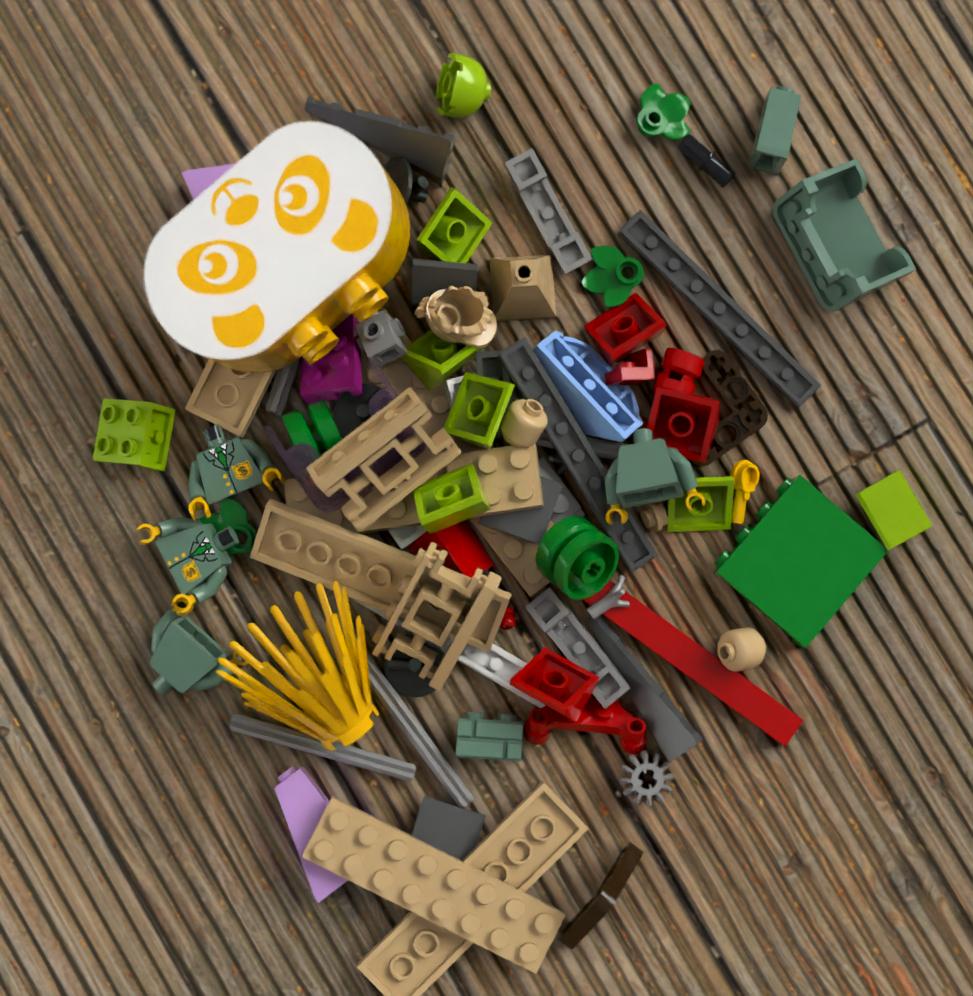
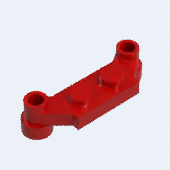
M589 697L576 722L548 706L536 708L530 712L529 719L524 727L525 739L534 745L545 743L552 729L616 734L621 737V748L629 754H638L643 751L647 741L645 722L640 718L633 717L620 706L621 700H616L604 709L597 698Z

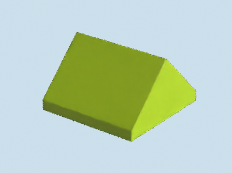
M451 187L417 238L418 250L435 261L467 263L493 222L459 191Z
M429 330L406 347L408 353L402 356V358L426 388L431 391L475 359V352H480L484 347L475 348L461 342L449 343Z
M465 372L444 429L453 437L489 450L515 385Z
M473 463L431 479L413 490L419 521L430 534L491 510Z
M900 469L855 494L887 550L898 546L933 526Z
M734 476L696 478L698 483L696 490L704 496L705 506L703 507L699 496H692L689 499V504L693 511L689 510L686 506L687 491H683L684 497L665 500L668 517L667 532L731 530Z

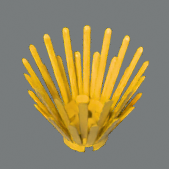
M336 580L333 582V591L343 632L337 614L332 613L321 583H317L316 591L326 618L325 628L342 675H340L302 593L299 591L294 593V599L308 629L303 631V637L320 669L278 606H271L270 613L296 652L292 651L286 644L281 645L279 651L258 626L252 622L248 623L247 629L298 685L300 690L269 662L263 661L261 663L236 641L229 642V646L233 651L303 711L225 658H218V662L239 676L241 681L222 670L216 671L223 679L246 692L241 694L243 698L250 701L245 702V705L318 739L324 748L330 751L336 750L331 742L340 740L344 747L361 738L374 725L369 717L372 713L376 717L379 715L378 710L372 703L364 623H361V618L358 615L356 618L358 638L356 639L345 585L340 592L339 584Z

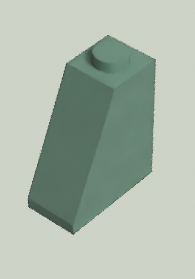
M784 86L770 88L765 99L748 163L749 168L778 175L786 162L801 100V95L795 94L793 89Z

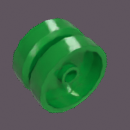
M325 400L308 404L307 410L313 422L311 425H308L303 413L297 409L282 416L289 433L290 443L300 463L303 462L305 468L321 457L323 452L330 450L343 439Z
M571 516L554 524L543 536L537 548L535 561L537 570L568 597L582 600L602 590L610 581L618 565L619 550L612 539L603 532L598 531L585 518Z

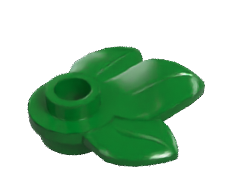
M658 83L652 84L643 92L640 98L642 110L636 119L638 130L642 135L650 138L662 135L669 140H680L691 132L688 125L682 120L690 109V99L680 93L665 95ZM649 118L654 119L657 123H652Z
M597 246L592 248L591 255L596 267L585 275L581 282L582 286L592 293L604 294L606 307H616L623 304L628 299L631 288L638 286L643 279L644 270L641 263L635 258L624 257L616 247ZM624 269H631L634 275L632 278L626 279L622 276V271Z
M224 498L221 500L220 513L211 514L209 518L206 516L199 518L203 524L212 523L217 532L231 526L237 536L239 532H244L247 535L246 543L239 542L226 549L230 558L235 553L245 554L252 551L257 531L248 523L245 508L236 500Z

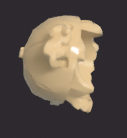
M449 286L447 289L436 291L431 296L423 297L419 302V307L414 312L417 318H426L431 331L449 343L461 342L475 348H482L492 341L496 333L497 320L493 311L487 308L489 305L488 297L485 296L484 292L473 291L468 286L459 288Z

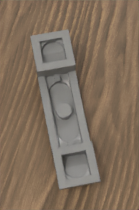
M533 148L505 162L504 165L531 220L563 274L566 275L592 261L593 259L579 233L575 232L549 184L547 174Z
M551 587L525 607L569 661L599 677V681L592 693L604 709L631 689L595 639Z

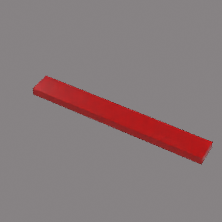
M610 580L602 590L582 600L592 606L605 597L615 586V583ZM626 591L619 600L629 601V607H614L602 614L781 745L786 746L804 721L741 674L728 670L719 658Z

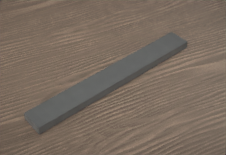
M641 210L618 231V235L797 409L821 386Z
M526 337L497 354L523 398L525 400H536L542 405L548 418V424L544 433L603 530L618 546L619 556L628 571L633 572L657 557V553L629 507L624 508L628 513V520L625 524L621 523V515L617 511L613 513L614 523L612 525L606 521V513L611 509V505L607 504L604 480L607 471Z

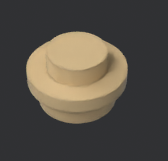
M659 501L643 504L640 516L644 526L651 528L654 532L662 530V527L668 524L667 513L663 505Z

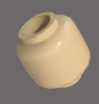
M519 399L515 400L505 412L500 423V429L504 439L509 444L515 447L532 446L538 441L545 430L548 418L542 405L536 400Z
M744 627L726 631L721 635L717 653L722 664L728 670L736 672L755 668L764 659L766 644L763 637L755 629Z

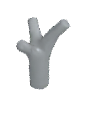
M620 575L611 591L587 609L593 619H596L611 608L619 606L629 607V601L619 600L625 594V590L621 589L625 579L624 576Z

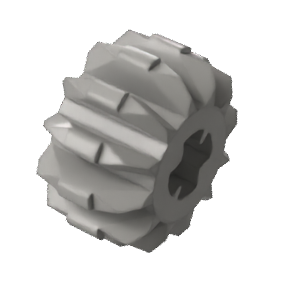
M641 751L642 762L640 763L634 755H630L629 760L634 765L631 769L627 765L621 766V770L630 774L629 777H620L619 783L631 784L624 789L623 794L628 796L636 791L632 801L636 805L641 801L643 795L647 807L652 806L651 795H654L662 803L664 798L659 792L661 788L669 793L672 791L669 785L664 784V780H673L674 774L662 773L669 768L670 763L665 761L657 766L660 760V754L655 753L651 761L648 762L647 751ZM646 770H651L650 776L654 778L653 784L647 783V787H641L642 781L638 778L641 772L646 774Z

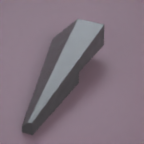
M308 96L305 111L330 125L341 128L390 158L400 157L406 159L413 171L440 186L443 185L451 164L450 154L455 144L454 135L445 132L443 137L429 133L427 127L419 125L418 128L402 123L400 120L357 109L355 113H351L341 109L342 106L340 104L332 102L329 105Z
M601 615L596 619H593L592 616L587 618L586 620L604 652L631 688L627 692L666 761L670 763L702 741L701 735L694 731L681 711L675 707L636 657L630 654L620 641V638L611 630Z

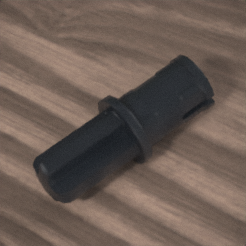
M687 135L679 144V150L699 166L698 171L701 172L703 170L720 184L722 188L735 176L736 172L732 171L715 156L717 152L709 151L692 135Z

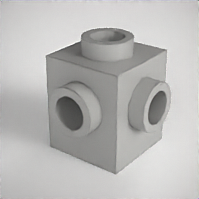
M384 311L376 312L370 318L355 325L360 336L356 339L360 350L379 367L408 353L402 336L405 335L402 324L397 318L393 319Z

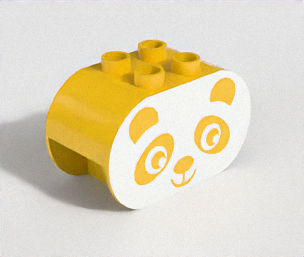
M308 121L286 125L270 134L159 230L149 246L144 267L145 288L150 306L165 331L180 345L230 369L248 373H265L287 367L296 362L301 356L309 364H313L327 355L337 345L339 339L332 330L352 314L358 322H363L380 310L388 301L389 297L382 288L399 271L409 246L410 220L406 203L398 187L374 154L350 133L336 126L321 122Z

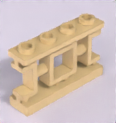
M411 387L306 468L316 486L327 497L340 488L349 495L351 500L340 508L346 518L352 522L359 532L373 524L378 517L391 507L399 504L405 496L418 486L426 483L431 476L444 466L449 465L454 458L461 454V450L444 428L432 437H429L421 427L433 415ZM411 425L415 432L400 443L395 436ZM422 442H425L429 448L416 458H413L409 452ZM394 447L403 459L382 476L378 477L369 465ZM358 466L363 472L351 482H348L344 476ZM372 482L377 488L362 499L358 492Z
M431 541L427 551L420 548L411 565L416 568L413 577L406 574L398 589V592L403 594L400 601L393 599L385 614V617L390 619L387 626L380 624L371 641L376 643L372 652L376 657L381 652L385 654L384 658L390 661L394 652L398 649L413 658L419 659L420 662L424 663L419 677L423 679L425 677L430 678L429 686L441 691L496 593L502 577L491 571L486 576L482 574L483 570L477 568L471 580L442 566L448 552L443 549L441 552L436 550L437 544ZM428 562H431L434 566L429 576L443 583L440 590L424 582L419 593L413 591ZM477 586L480 588V591L464 618L460 614L465 603L453 598L451 595L454 590H457L470 597ZM423 599L452 614L443 630L415 616ZM402 612L407 615L402 627L415 633L413 639H410L397 632L391 643L387 638ZM447 637L452 638L438 666L433 665L438 653L424 646L426 641L429 640L442 647Z

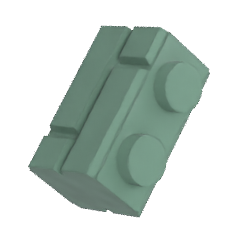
M465 712V718H458L456 757L521 761L523 722L517 721V715L498 714L497 720L484 719L485 713Z

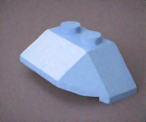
M556 330L534 348L535 354L581 430L586 435L623 442L643 424L642 418L639 416V408L634 391L629 386H606L604 373L610 372L613 369L591 345L572 337L563 336V333Z

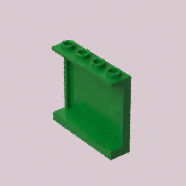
M798 475L793 480L789 477L784 480L776 490L780 494L773 504L767 501L756 513L755 516L759 518L752 528L746 525L735 538L738 545L732 552L726 549L714 562L718 568L713 574L725 580L792 638L791 641L801 649L806 648L889 550L805 478Z

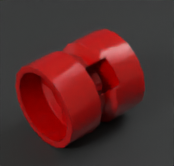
M667 348L660 365L664 371L657 374L652 392L655 393L656 387L659 385L694 394L696 386L693 381L700 378L705 364L704 359L684 350ZM673 376H676V377H679V378H682V379H681V381H678V380L673 379Z

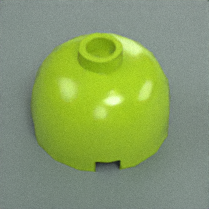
M449 53L447 57L452 60L450 64L443 63L438 78L436 98H442V108L437 107V112L440 116L465 118L477 112L483 101H488L491 93V84L487 82V76L482 65L474 58L462 54Z

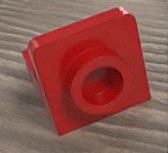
M649 348L634 352L629 356L630 362L616 364L615 370L604 373L606 386L640 385L654 380L655 362L652 358V350Z

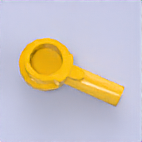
M739 460L734 464L730 472V476H734V489L736 490L732 510V523L744 524L746 503L750 498V492L755 491L760 474L757 466L752 464V462Z

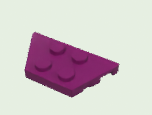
M352 314L332 330L338 337L339 342L327 355L313 364H309L301 356V396L308 404L320 402L324 399H339L340 392L349 391L353 396L362 394L361 350L356 340L360 336L355 326L360 322Z

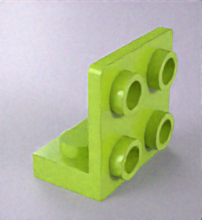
M103 399L93 460L97 462L135 465L165 472L176 409L146 401Z

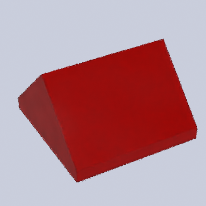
M634 293L623 304L612 307L584 325V328L605 361L611 367L663 334L667 325L637 293Z
M657 385L647 428L652 431L653 440L664 439L668 448H676L686 459L706 463L718 426L720 401Z
M465 520L432 534L426 531L407 546L409 552L417 556L420 548L427 551L432 541L437 544L436 550L441 552L443 549L448 552L442 566L471 578L477 568L485 572L494 566V563Z
M544 648L510 679L509 684L576 722L595 689L599 677L555 652Z

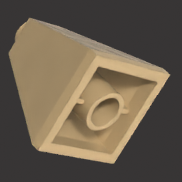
M552 255L489 258L492 310L497 321L556 318Z

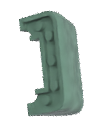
M857 158L801 180L777 199L773 205V215L819 303L829 312L842 309L916 270L909 254L903 248L896 246L886 251L857 196L866 189L867 178Z

